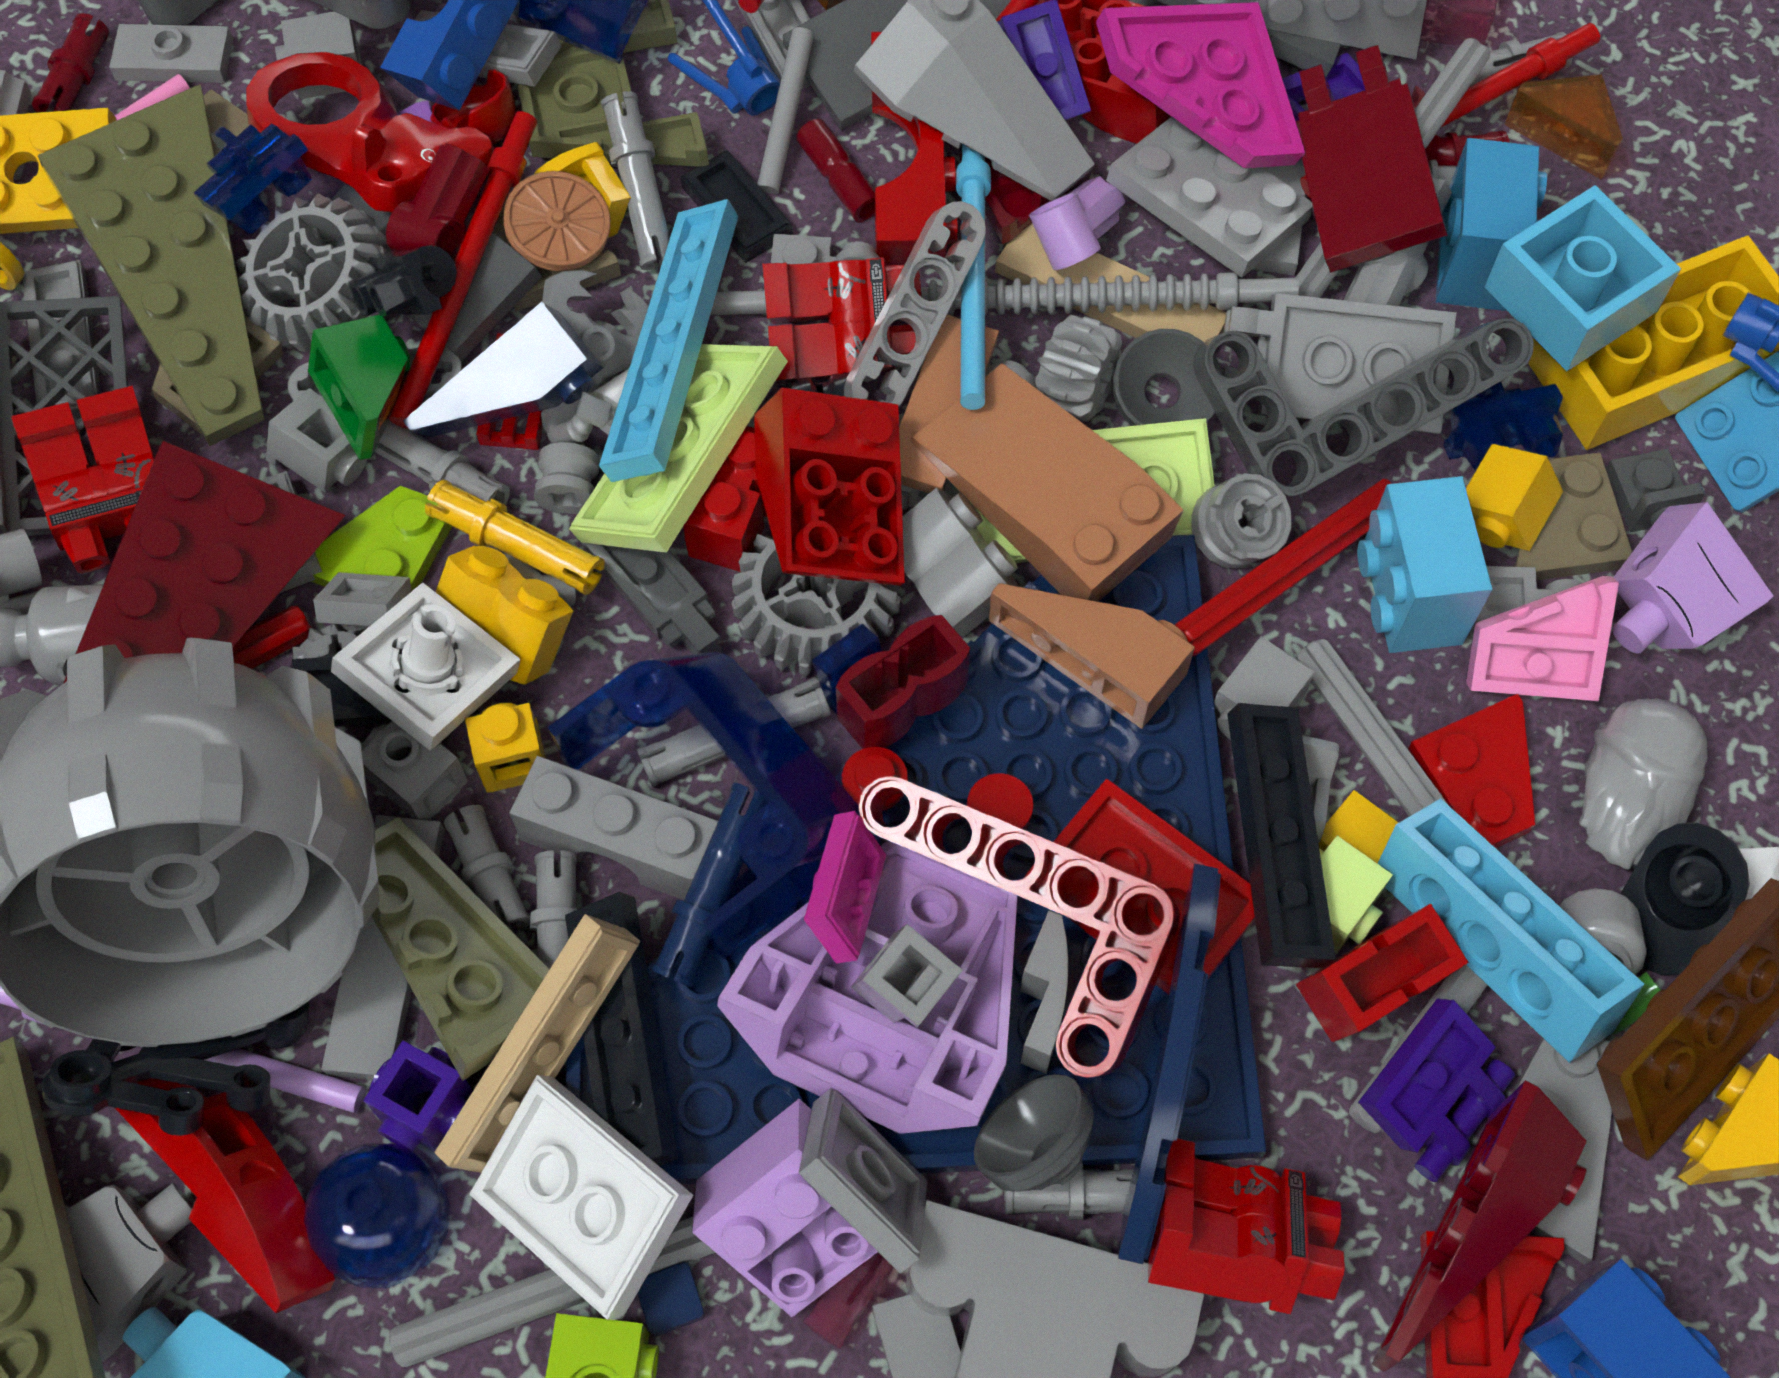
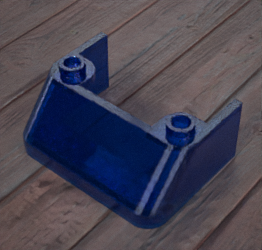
M706 652L641 661L627 668L547 728L564 764L567 767L578 770L636 726L645 728L659 727L670 722L687 709L752 788L759 791L766 799L768 804L745 822L739 835V850L742 859L757 879L703 920L713 949L723 960L812 891L814 875L819 869L834 815L856 811L860 816L859 805L738 663L728 655L719 652Z

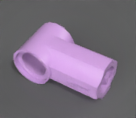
M1101 176L1083 182L1069 194L1052 200L1030 213L1029 217L1053 270L1067 268L1098 252L1101 247L1097 239L1119 221V212L1125 204L1123 194L1116 187L1104 181Z

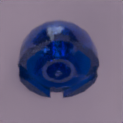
M364 1143L339 1153L319 1171L306 1195L304 1224L311 1248L336 1278L358 1288L387 1289L402 1283L401 1280L411 1277L420 1268L424 1269L436 1258L448 1234L450 1203L447 1193L443 1188L441 1178L420 1155L392 1143Z

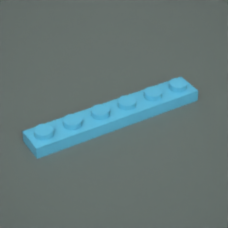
M728 199L678 212L599 463V467L611 482L647 476L665 471L738 220V214Z

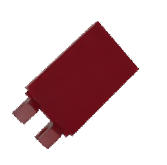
M1379 45L1355 52L1365 90L1333 101L1329 83L1326 82L1322 64L1299 72L1309 110L1298 113L1299 120L1296 121V125L1305 150V154L1302 156L1324 258L1330 273L1447 236L1408 83L1402 85L1400 78L1389 81Z

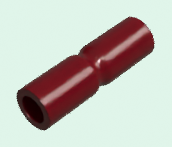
M813 119L804 124L797 133V142L820 174L828 179L831 189L857 223H862L874 217L875 189L859 167L851 162L849 154L824 120Z

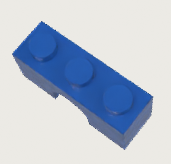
M448 0L445 7L429 20L416 21L407 18L380 68L418 98L460 110L519 0Z

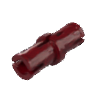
M79 13L74 17L73 24L63 46L52 52L47 62L50 71L38 94L32 100V107L37 113L46 112L52 100L57 101L53 112L71 110L82 84H90L95 74L92 64L104 41L109 36V29L103 21L99 19L91 35L87 36L85 32L93 16Z

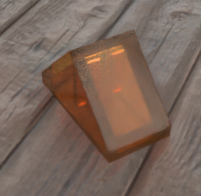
M1602 74L1524 82L1517 90L1504 124L1600 180L1608 172L1623 140Z

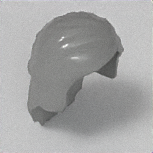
M1658 698L1637 699L1635 701H1626L1615 708L1609 719L1594 732L1595 745L1585 762L1586 783L1579 825L1586 829L1588 835L1586 844L1592 850L1601 853L1608 863L1618 865L1624 869H1630L1632 865L1637 866L1646 847L1659 832L1675 824L1687 822V818L1694 807L1699 785L1704 778L1705 764L1708 759L1707 737L1704 729L1698 723L1696 717L1688 710L1669 700Z

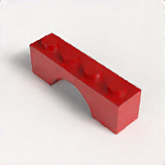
M871 32V45L882 32ZM872 91V113L886 117L901 126L910 136L917 150L913 162L900 176L875 188L876 254L879 257H884L887 265H905L928 218L934 211L946 205L945 192H955V156H944L943 132L916 117H913L910 122L894 113ZM957 218L948 223H943V226L947 227L950 231V236L944 248L935 253L928 249L929 254L945 258L947 244L957 242Z

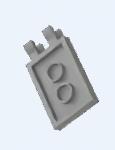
M1275 293L1272 295L1271 311L1232 306L1231 310H1226L1224 332L1237 331L1249 337H1258L1257 347L1296 419L1310 421L1451 341L1454 336L1457 312ZM1439 363L1433 372V382L1439 392L1446 395L1449 367ZM1232 367L1221 369L1222 375L1226 378H1232L1238 368ZM1386 393L1382 397L1379 406L1381 417L1385 422L1394 425L1401 416L1400 401L1390 393ZM1259 402L1258 415L1268 416L1266 407ZM1444 414L1412 432L1440 434Z

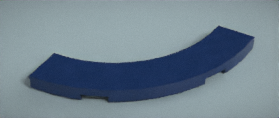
M1194 863L1180 916L1172 981L1151 1094L1123 1210L1118 1259L1143 1264L1144 1259L1148 1260L1166 1189V1182H1164L1165 1165L1174 1140L1177 1141L1195 1053L1208 974L1203 971L1204 960L1209 941L1214 936L1221 874L1218 873V868Z

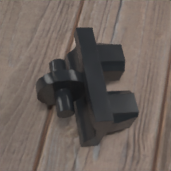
M427 245L417 247L414 250L384 251L372 256L369 260L375 266V270L348 281L350 290L363 316H369L376 312L380 316H388L390 314L427 315L442 308L439 298L450 292L455 284L457 271L455 262L449 253L440 247Z

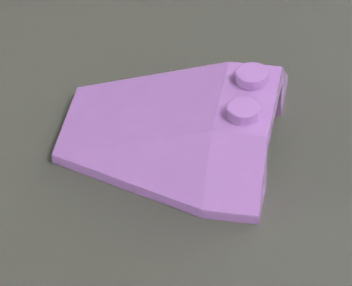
M888 840L881 846L886 853V859L857 961L835 963L804 921L808 903H806L748 949L720 994L717 1006L773 1075L818 1096H822L830 1088L834 1091L837 1090L863 1117L900 1134L977 1126L1004 1072L1007 1061L1018 895ZM906 924L963 970L918 1027H915L905 1018L893 1023L851 988L852 984L893 933Z

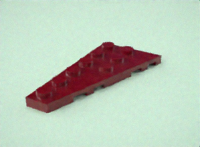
M162 441L75 654L113 644L117 646L124 658L149 654L182 653L187 638L230 642L233 648L346 515ZM66 674V677H65V679H64L63 684L67 681V674Z

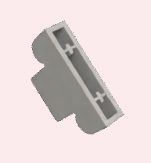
M931 1201L926 1202L924 1209L920 1259L908 1268L906 1279L908 1294H910L918 1307L927 1313L936 1316L950 1315L951 1317L959 1314L963 1309L969 1312V1319L954 1378H1110L1116 1354L1118 1361L1126 1370L1140 1377L1154 1378L1169 1372L1189 1355L1195 1340L1204 1297L1202 1293L1148 1283V1263L1143 1262V1264L1121 1260L1118 1259L1117 1254Z

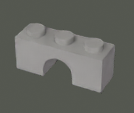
M539 756L536 757L509 812L521 841L549 851L554 850V853L559 855L561 850L577 854L578 862L581 861L584 852L608 857L630 869L638 877L641 885L682 900L685 899L695 872L718 823L717 820Z

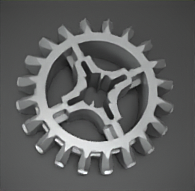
M318 193L310 203L308 200L296 196L290 211L275 206V219L270 223L257 221L260 234L256 239L243 240L249 254L236 260L235 263L239 268V272L243 274L238 278L244 312L252 323L260 326L270 335V339L281 342L282 347H286L289 350L295 347L299 351L310 354L313 330L368 317L361 314L348 281L374 271L375 266L371 264L369 258L386 251L388 244L385 241L384 234L374 226V221L364 211H359L349 202L343 201L339 197L332 201L330 198ZM342 241L345 242V245L334 248L331 244L327 245L326 242ZM294 299L296 302H300L301 306L284 307L283 301Z
M757 534L756 540L753 542L755 553L742 552L739 560L741 573L734 574L732 579L733 593L736 594L734 600H732L733 614L737 619L741 620L739 622L740 634L745 638V641L755 640L754 650L760 659L775 653V666L779 668L780 672L788 667L794 659L798 661L799 673L804 678L812 671V663H823L824 672L831 678L836 672L835 660L842 658L851 667L860 660L858 648L868 654H874L880 649V639L878 636L890 637L894 629L892 616H897V613L900 611V596L896 593L899 590V586L791 574V581L778 589L779 595L766 601L771 585L782 574L774 540ZM805 582L808 585L810 591H806ZM865 588L867 595L862 605L851 617L843 621L841 618V607L853 600V593ZM824 597H827V606L822 599ZM799 626H812L816 629L801 628Z

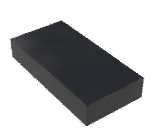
M728 150L708 160L709 165L696 167L680 177L682 188L698 207L726 199L729 200L738 214L730 245L745 263L772 248L774 234L793 235L792 224Z

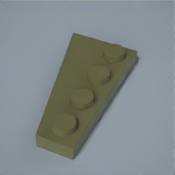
M397 817L375 830V860L380 903L373 912L372 918L459 1076L464 1081L492 1062L550 969Z

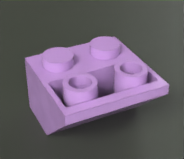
M800 1099L786 1108L696 1180L692 1228L694 1235L791 1317L795 1316L878 1252L798 1173L811 1115V1109Z

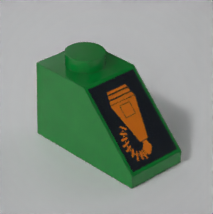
M380 315L315 329L312 333L308 372L359 460L372 457L389 422L390 414L404 382L405 372L410 368V356L405 342L400 336L393 335L383 316Z

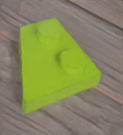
M399 486L322 542L315 551L322 572L314 574L315 580L310 582L325 587L338 572L410 577L412 592L422 583L452 526L425 513V504L438 505L428 500V495Z

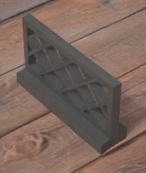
M120 296L0 302V534L22 528L28 536L52 534L46 517L22 519L21 500L35 487V483L26 458L18 453L19 439L11 416L16 415V409L20 413H26L53 406L65 394L77 403V399L85 398V396L73 386L95 364L113 378L114 387L111 391L128 387L123 308ZM109 315L110 331L93 348H90L70 332L84 316ZM64 317L59 323L53 319ZM38 319L51 331L27 352L11 339L10 320ZM61 339L84 355L79 363L63 379L40 362ZM110 349L112 364L103 358ZM12 353L21 359L14 367ZM32 368L55 385L33 409L17 398L14 393V386ZM83 420L77 424L81 439L87 433ZM86 451L90 466L97 465L95 458ZM19 466L29 473L21 482Z

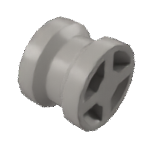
M558 442L543 447L539 452L538 466L543 473V477L537 481L534 490V499L537 504L555 513L578 514L595 489L591 482L599 474V456L592 449L576 443Z

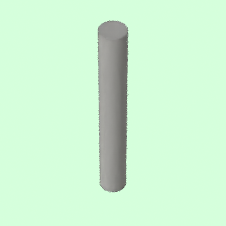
M802 27L792 29L757 185L765 193H779L813 43L814 33Z

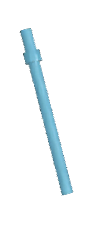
M962 144V162L956 169V191L962 197L963 202L973 205L981 213L985 221V197L991 190V169L985 162V156ZM961 232V240H966L967 236ZM985 237L961 285L960 404L969 410L980 409L985 404Z

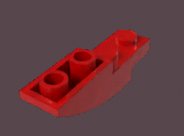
M153 1078L136 1083L167 1091L174 1088L187 1087L201 1093L195 1086ZM226 1092L208 1098L201 1093L204 1099L203 1124L197 1131L182 1136L164 1132L159 1127L158 1116L115 1108L196 1195L197 1199L188 1219L275 1313L331 1290L335 1278L323 1242L293 1178L247 1112L235 1110L228 1105Z

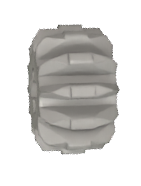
M1074 315L1068 316L1054 328L1051 340L1046 342L1044 355L1038 361L1040 369L1035 378L1037 389L1076 419L1088 422L1103 409L1106 397L1112 394L1113 374L1116 363L1122 354L1120 350L1122 346L1121 335L1115 332V329L1103 325L1102 321L1087 316L1083 318Z

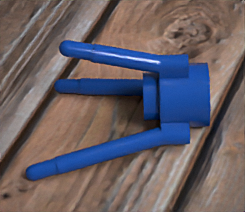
M702 0L739 57L727 70L728 89L676 53H670L668 61L682 73L721 99L733 114L744 108L749 115L756 116L770 109L776 104L781 80L772 70L752 29L749 26H744L741 30L746 42L745 45L717 0Z
M1748 292L1722 336L1736 342L1729 356L1749 365L1779 392V373L1757 354L1760 348L1772 353L1779 342V305Z

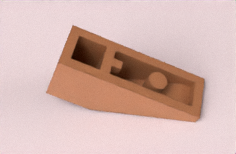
M999 583L991 592L989 621L1141 729H1143L1188 673L1195 647L1188 643L1186 636L1178 627L1165 620L1157 621L1142 610Z

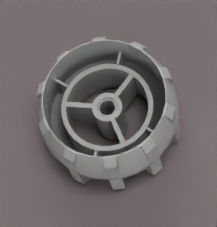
M187 638L182 653L149 654L124 658L115 644L84 651L67 657V681L48 696L25 689L0 699V986L24 1014L50 1028L57 1027L84 1037L120 1043L121 1046L157 1047L158 1045L195 1043L226 1036L235 1037L266 1027L267 1023L298 1009L319 993H325L344 974L356 957L355 947L362 928L365 927L380 903L379 885L375 860V825L368 805L361 744L359 740L335 728L330 689L306 671L281 666L265 676L244 665L234 663L232 643Z

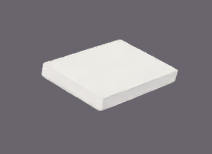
M537 1075L469 1194L607 1320L623 1319L693 1197L692 1193L555 1078L544 1075Z

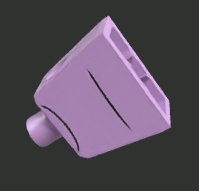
M1708 502L1669 506L1662 512L1614 576V579L1619 582L1618 593L1630 610L1613 625L1612 631L1618 642L1633 653H1641L1652 642L1662 649H1693L1705 644L1766 604L1773 597V594Z

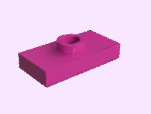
M856 811L834 815L820 866L814 875L813 889L804 916V921L836 964L858 960L886 859V853L870 830L866 828L864 821Z

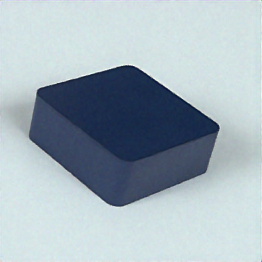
M686 1262L647 1275L637 1293L648 1330L654 1337L698 1322L705 1317L691 1269Z

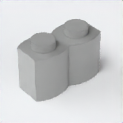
M935 488L902 516L904 572L913 581L918 592L934 615H943L960 636L965 637L989 617L991 592L999 583L1019 587L1011 575L1018 569L1016 563L997 541L993 540L989 544L985 542L981 533L976 528L983 520L974 506L961 493L952 497Z

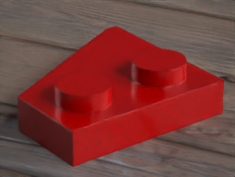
M1425 1231L1420 1236L1421 1259L1435 1231ZM1526 1236L1425 1336L1426 1378L1509 1377L1520 1352L1519 1344L1526 1328L1531 1326L1542 1302L1540 1296L1554 1264L1560 1260L1565 1249L1564 1238Z

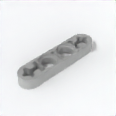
M963 201L951 202L934 211L928 218L846 379L844 386L845 397L867 400L869 392L861 387L862 381L868 382L876 379L884 364L887 363L892 366L901 367L902 371L899 373L895 369L886 372L880 384V390L887 397L885 401L880 400V402L898 404V407L902 404L983 244L986 234L985 221L981 213L973 205ZM956 218L962 220L963 223L960 231L967 236V239L954 243L949 248L945 258L929 254L928 249L933 253L943 249L950 236L949 229L943 226V223H948ZM949 261H954L956 263L955 267ZM921 267L934 269L942 279V292L935 301L921 298L914 288L915 274ZM895 320L907 322L915 332V346L908 354L896 353L887 342L888 327ZM876 354L883 362L874 361V355Z

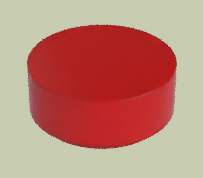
M996 773L981 778L973 785L967 798V806L1026 831L1032 818L1033 798L1030 790L1021 780L1009 774Z

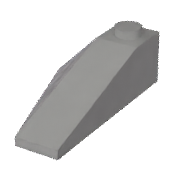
M908 0L855 64L853 71L894 113L910 122L913 117H916L944 133L942 140L956 148H959L962 143L991 160L993 169L1050 201L1063 195L1089 173L1095 165L991 12L979 0Z

